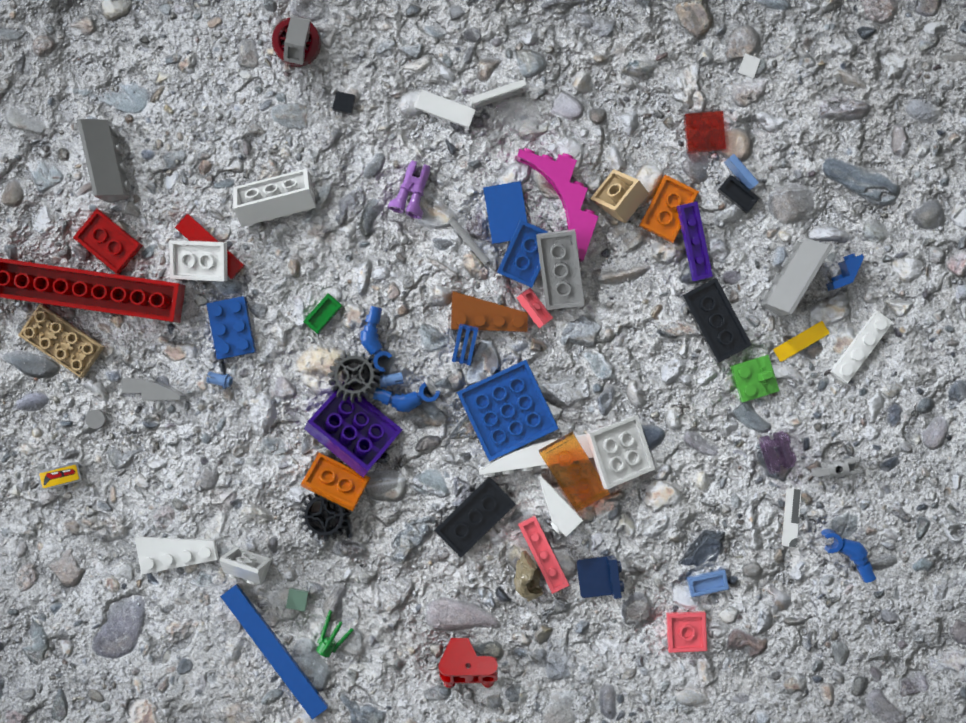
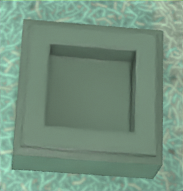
M290 588L286 608L305 612L309 591Z

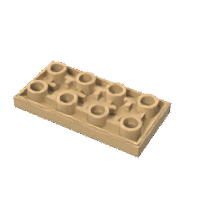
M43 304L38 305L18 334V336L80 378L85 377L105 347Z

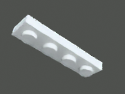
M875 311L830 373L842 382L848 383L893 322L879 311Z

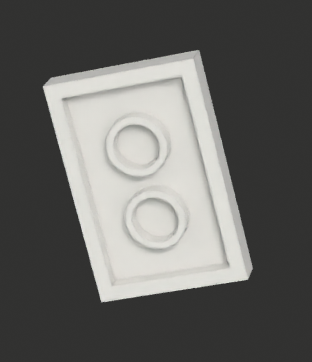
M169 240L170 279L227 281V242Z

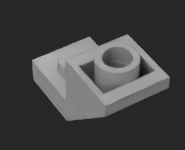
M291 15L285 39L283 61L303 65L305 46L310 33V19Z

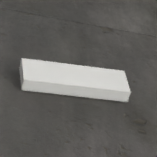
M525 79L470 97L471 107L476 109L524 93L527 87Z
M422 90L416 105V109L468 129L476 112L473 108Z

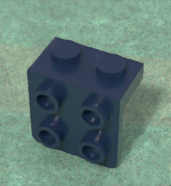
M614 555L577 560L579 588L582 598L612 595L614 599L622 598L621 592H624L623 580L619 579L622 567L621 562L617 561Z

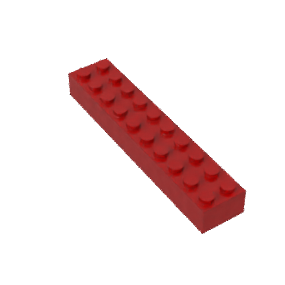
M0 258V298L176 323L181 322L186 285Z

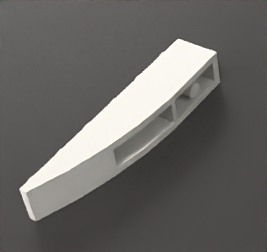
M586 434L549 439L522 447L495 459L480 468L479 475L483 474L484 477L495 476V472L511 474L514 473L515 469H521L522 472L531 471L534 466H540L541 469L552 467L554 463L564 466L570 465L571 461L574 460L584 463L589 462L590 458H593V454Z

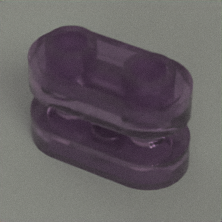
M782 430L773 433L774 439L772 440L768 435L759 437V445L765 464L771 474L780 472L779 465L789 469L794 467L795 462H797L796 456L789 446L791 444L790 437ZM774 447L777 448L779 458L776 456Z

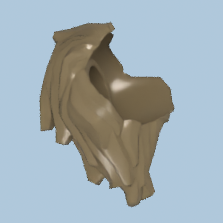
M522 551V556H520V560H517L515 590L522 597L526 598L527 601H531L543 595V589L539 586L541 573L527 551Z

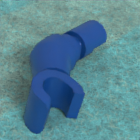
M371 306L369 315L366 316L365 322H367V326L364 325V330L360 334V340L368 353L374 355L373 363L375 369H379L378 371L386 372L385 368L378 365L379 357L386 356L388 359L392 357L389 352L381 350L383 347L378 338L379 334H377L378 328L376 326L380 323L382 308Z
M424 382L420 386L418 393L414 391L408 394L392 395L390 391L376 388L373 399L381 401L382 404L387 406L391 404L393 408H396V411L410 412L421 405L423 400L426 402L436 401L440 396V391H436L433 397H426L424 390L427 385Z
M832 529L821 531L825 538H834V542L831 545L825 546V550L828 553L839 551L848 556L857 565L856 567L863 582L868 583L876 579L873 567L868 561V552L860 542L842 539Z

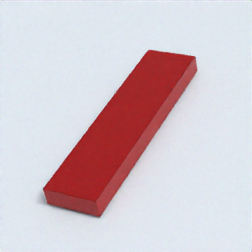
M187 214L175 227L189 241L219 242L190 214ZM227 249V276L233 279L245 265Z

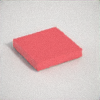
M705 611L666 613L669 653L707 651Z

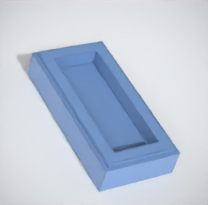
M735 154L724 162L748 189L751 190L758 184L757 179Z
M724 569L686 577L691 597L729 589Z

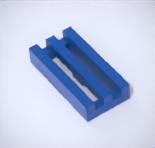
M464 324L459 325L452 362L471 365L479 328ZM465 329L466 333L461 357H457L462 330ZM474 331L468 359H465L469 333Z

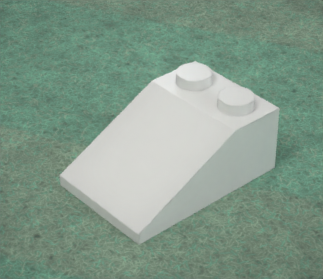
M539 474L537 477L552 521L550 524L559 535L563 533L567 537L583 519L549 482Z
M235 547L220 558V564L223 572L228 573L229 577L234 579L242 578L251 585H258L265 581L272 559Z

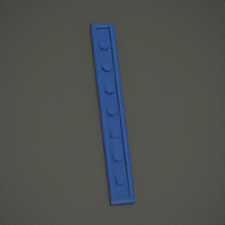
M234 585L220 596L310 718L313 720L328 708V704L239 585Z

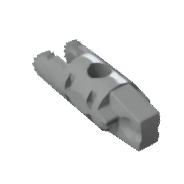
M861 456L823 462L821 467L811 468L812 476H823L824 480L862 474L864 473L862 468L849 470L848 465L861 462Z

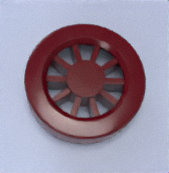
M290 17L286 18L273 31L272 47L274 52L286 65L292 67L306 66L313 62L320 52V35L316 27L310 22L309 39H311V42H306V47H309V49H305L303 65L283 61L284 45L281 46V42L285 43L286 37H281L283 32L287 34Z

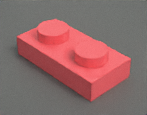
M531 288L517 297L521 306L539 328L553 319Z

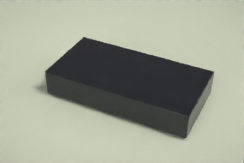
M731 174L717 190L746 214L749 213L760 199V197Z

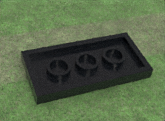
M717 277L681 296L716 363H720L752 346Z
M487 477L434 531L462 558L516 503L491 477Z

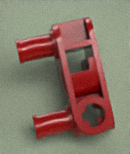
M451 638L439 662L440 679L447 688L454 687L455 683H482L484 687L490 688L498 680V660L492 656H477L469 638Z

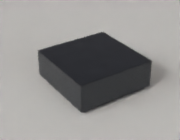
M336 91L332 110L352 115L356 96Z

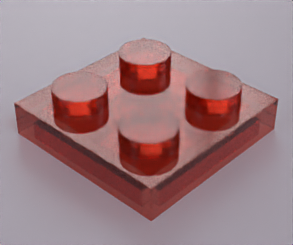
M723 111L684 115L687 153L723 151L726 149Z

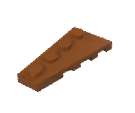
M452 291V330H458L459 325L464 324L477 327L479 331L527 332V312Z

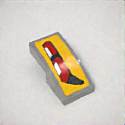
M78 462L37 472L42 491L82 481Z

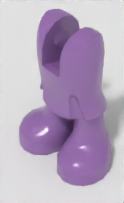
M412 160L407 167L397 197L389 202L388 209L397 213H404L408 194L412 196L405 213L412 218L422 219L423 211L420 208L421 196L424 195L423 191L429 178L430 166L424 164L420 178L414 177L417 161Z

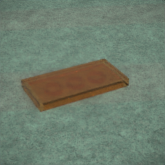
M573 431L539 450L540 455L576 512L610 494L608 489L603 488L597 470Z

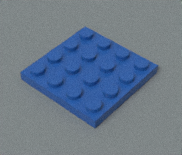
M526 360L457 392L489 462L559 429Z

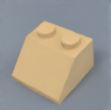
M613 169L590 199L613 218L626 223L649 193L638 179Z

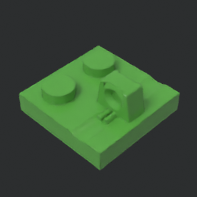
M769 355L730 366L741 402L780 391Z

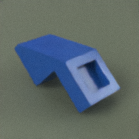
M853 253L843 257L844 261L838 263L842 274L832 277V282L826 283L828 291L853 283L864 259L863 254L856 256Z

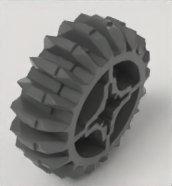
M355 351L354 356L347 352L346 358L341 354V361L334 360L336 366H330V370L333 372L328 373V377L333 379H330L328 382L329 385H334L331 388L332 392L338 391L336 394L338 398L344 394L343 401L350 397L351 403H354V398L358 397L359 402H362L361 396L363 395L365 399H369L368 392L374 395L375 391L373 388L379 387V384L375 381H380V376L377 375L380 371H378L379 369H374V363H371V356L365 359V353H362L359 357L358 351ZM353 363L361 364L355 368H350L349 366H347ZM366 368L371 375L368 384L362 378ZM341 370L347 376L343 386L338 381ZM351 375H358V379L353 378L351 380ZM352 386H359L360 388H362L356 391L348 390Z

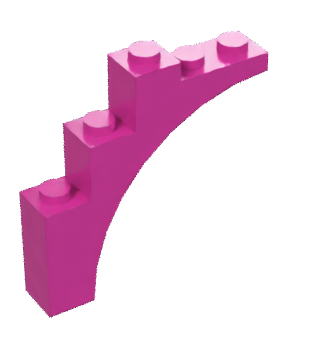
M519 149L517 161L530 166L540 173L558 194L566 213L568 230H576L579 261L582 262L599 216L595 215L594 211L588 209L581 210L588 188L584 187L583 183L577 181L570 182L577 160L573 159L572 155L563 153L562 155L558 154L557 160L554 161L551 156L544 154L542 156L536 155L531 149Z

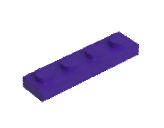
M698 202L679 205L677 210L692 281L713 277Z

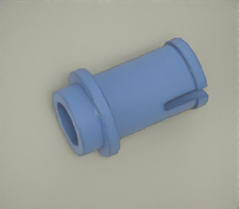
M212 371L208 373V376L211 378H206L207 383L222 386L224 389L232 386L233 377L229 374L222 375Z
M402 372L388 375L383 373L380 376L381 387L387 388V386L404 384Z

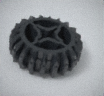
M314 493L315 497L309 494L307 496L309 500H303L302 503L305 506L299 509L305 512L299 515V518H305V521L300 523L301 526H308L304 531L308 532L311 530L310 537L318 534L317 540H321L323 535L325 541H328L330 536L332 539H336V533L341 536L343 534L342 529L346 530L348 528L344 522L349 523L351 521L346 516L351 515L352 511H346V508L338 504L336 505L339 511L334 510L330 507L328 499ZM321 500L320 510L311 512L313 504ZM326 510L329 514L332 515H329L325 519L324 516L322 517V515L319 514ZM340 517L338 525L329 529L331 519ZM312 519L319 520L323 529L316 526Z

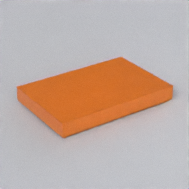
M664 175L639 227L674 243L681 229L677 206L694 202L699 191Z
M318 453L304 477L301 487L353 511L371 477L365 475L363 478L352 468Z

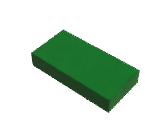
M327 293L303 322L315 333L319 334L343 305Z

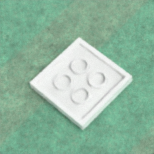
M638 415L627 417L586 433L604 489L612 488L655 470Z

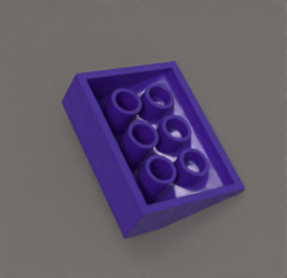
M335 391L307 421L304 430L364 478L403 429L364 397L361 396L362 402H359L358 397L354 398V403H351L350 397L343 401L344 394L338 398L336 396L338 391Z

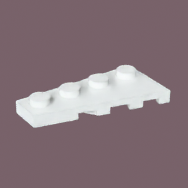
M154 536L134 537L141 575L219 559L216 540L161 538Z

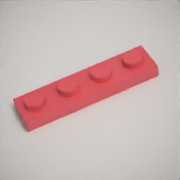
M534 515L518 523L551 593L553 594L570 586L536 516Z

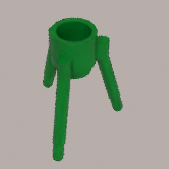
M332 610L328 612L321 636L317 641L319 645L316 651L326 658H329L332 652L335 653L338 647L354 631L351 628L336 643L334 638L343 624L340 621L332 635L325 637Z

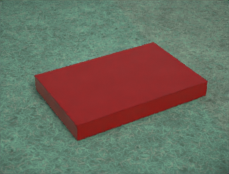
M100 209L94 211L73 237L118 275L143 246Z

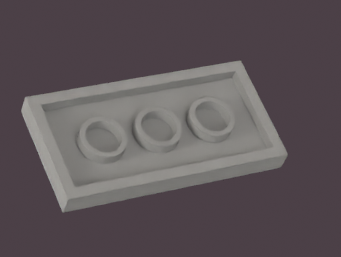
M576 230L536 234L546 310L585 306Z

